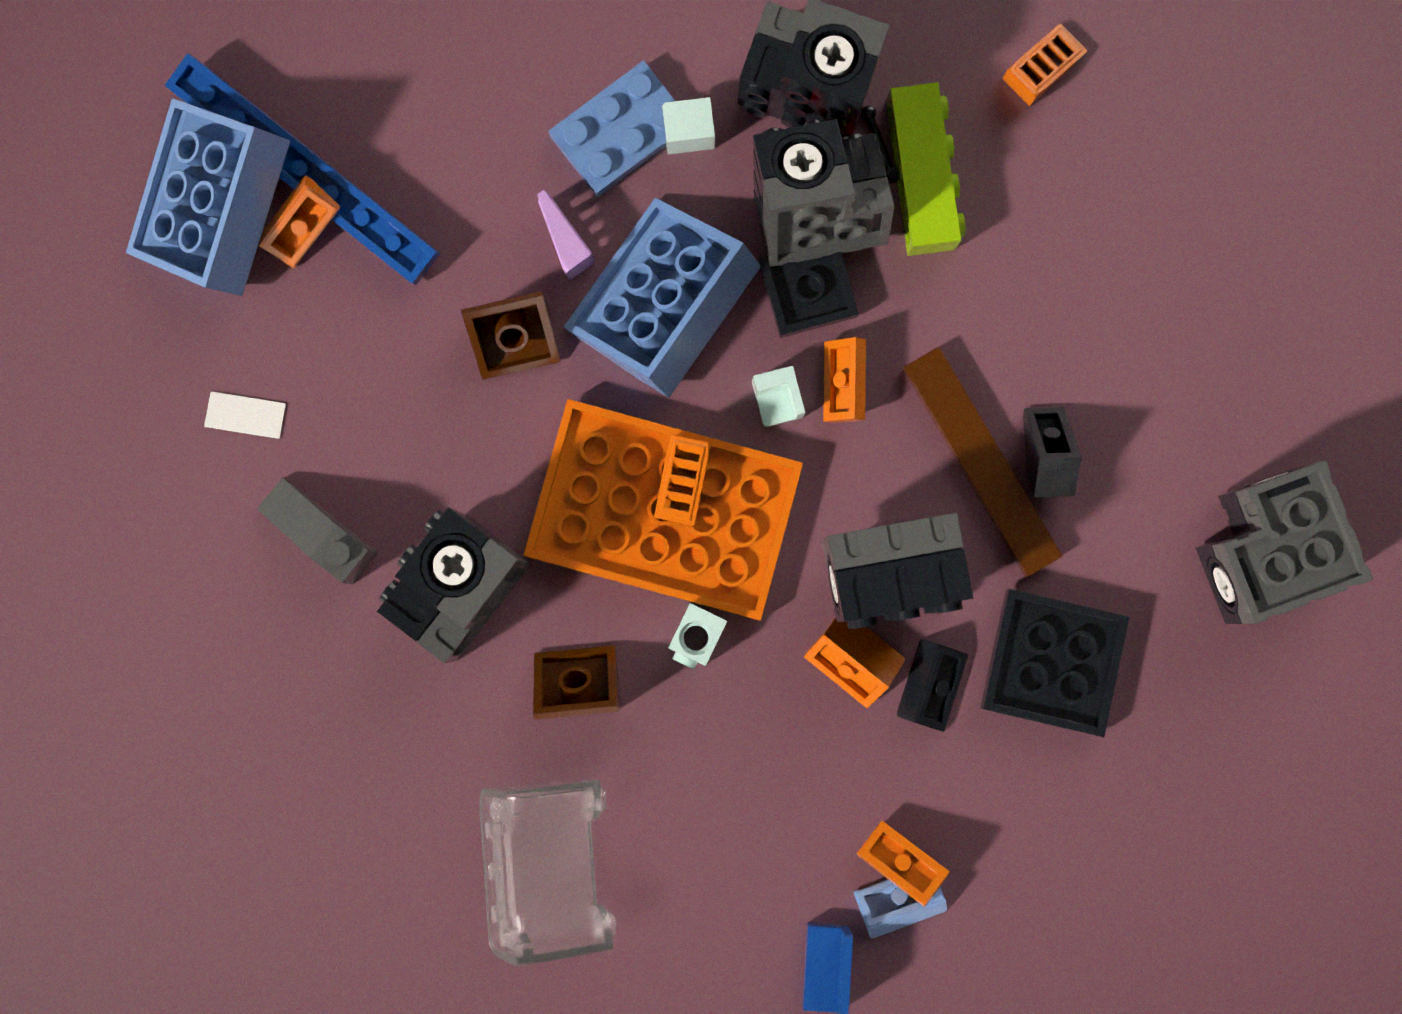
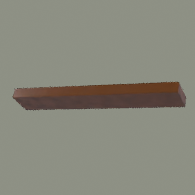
M940 347L905 365L902 369L1024 576L1028 577L1063 557Z

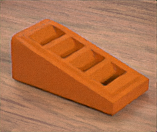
M1060 23L1008 68L1002 79L1030 107L1088 51ZM1057 38L1073 52L1070 57L1054 43ZM1048 48L1062 64L1058 66L1044 50ZM1035 58H1038L1051 71L1049 75L1033 61ZM1026 67L1041 81L1038 85L1024 71Z
M670 435L654 518L695 526L711 443ZM676 451L699 454V462L676 458ZM673 467L697 471L696 478L672 474ZM672 483L692 487L693 493L688 495L668 491L669 485ZM666 499L690 504L689 512L665 507Z

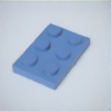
M643 60L551 128L548 133L598 198L666 147L662 105L666 102H674L675 100Z

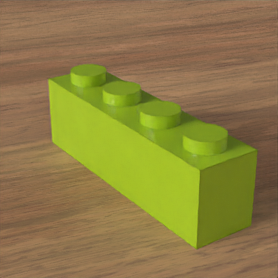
M939 82L890 88L886 99V109L894 166L898 175L897 187L907 256L955 250L961 242V237H965L966 224L963 213H957L955 198L960 196V182L958 174H952L950 159L954 158V141L951 134L946 135L944 120H948L949 116L946 95L940 96Z

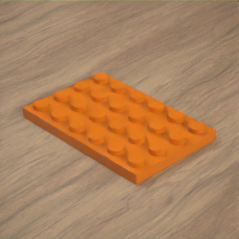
M567 399L523 556L761 621L803 463ZM670 435L711 443L695 526L654 518ZM677 450L675 457L699 462L700 455ZM673 467L672 471L674 475L694 479L697 471ZM670 483L668 491L692 495L693 488ZM666 499L665 507L689 512L690 504Z

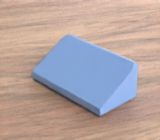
M888 879L854 891V896L871 939L947 911L946 899L941 888L938 889L926 907H923Z

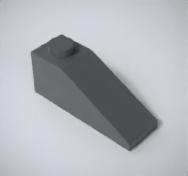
M283 477L257 508L259 512L307 556L341 583L354 584L378 554L375 549Z

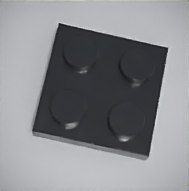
M841 252L806 261L785 263L774 267L769 266L768 256L759 258L758 263L761 265L760 270L779 338L858 317V310Z

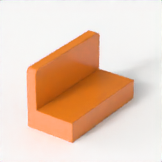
M836 617L804 655L805 659L866 708L889 688L905 661V658L869 628L848 629L847 622H836Z

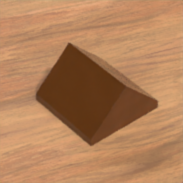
M542 291L461 309L482 380L561 362L548 303Z
M615 645L534 653V720L619 712L621 700Z

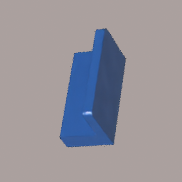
M807 923L803 1011L849 1014L853 934L848 925Z

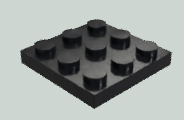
M1006 589L980 709L1104 737L1130 616Z

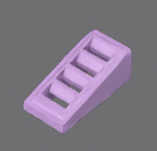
M542 190L537 194L538 202L565 275L569 280H572L592 266L595 260L588 246L550 194Z

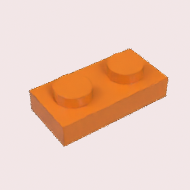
M853 337L825 341L823 422L841 423L865 420L866 339Z
M884 821L878 824L857 852V855L923 907L927 906L950 874V871Z

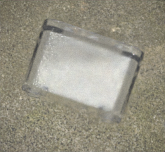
M583 779L509 785L481 790L479 812L487 927L490 947L496 957L521 967L613 950L612 937L616 932L615 918L611 911H607L605 906L597 903L591 821L598 820L601 816V811H604L606 808V794L600 780Z

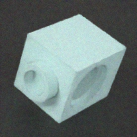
M690 603L668 647L675 651L672 659L692 669H695L697 663L706 666L727 621ZM692 626H700L708 634V642L700 650H692L684 642V634Z

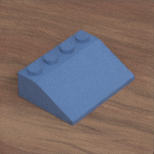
M172 98L126 253L205 288L242 296L290 140Z
M655 198L564 325V328L638 380L669 398L758 272L761 265L743 242Z

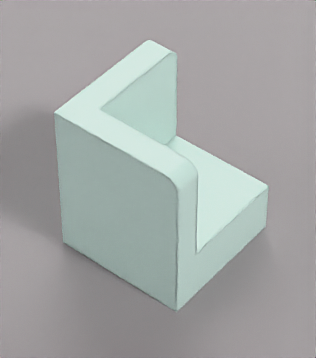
M710 97L666 102L662 105L667 154L715 149V132Z
M793 366L753 376L752 385L764 427H771L804 417L805 409Z

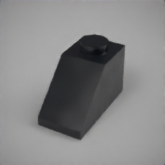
M1025 408L1023 421L1026 472L1033 496H1075L1082 457L1065 408Z

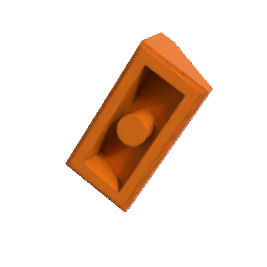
M305 175L263 230L259 240V247L294 268L340 209V205L312 179Z

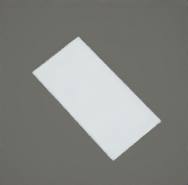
M211 391L204 427L280 439L286 403Z

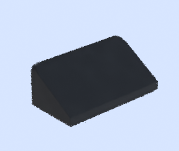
M924 639L920 640L897 710V716L944 732L969 654Z

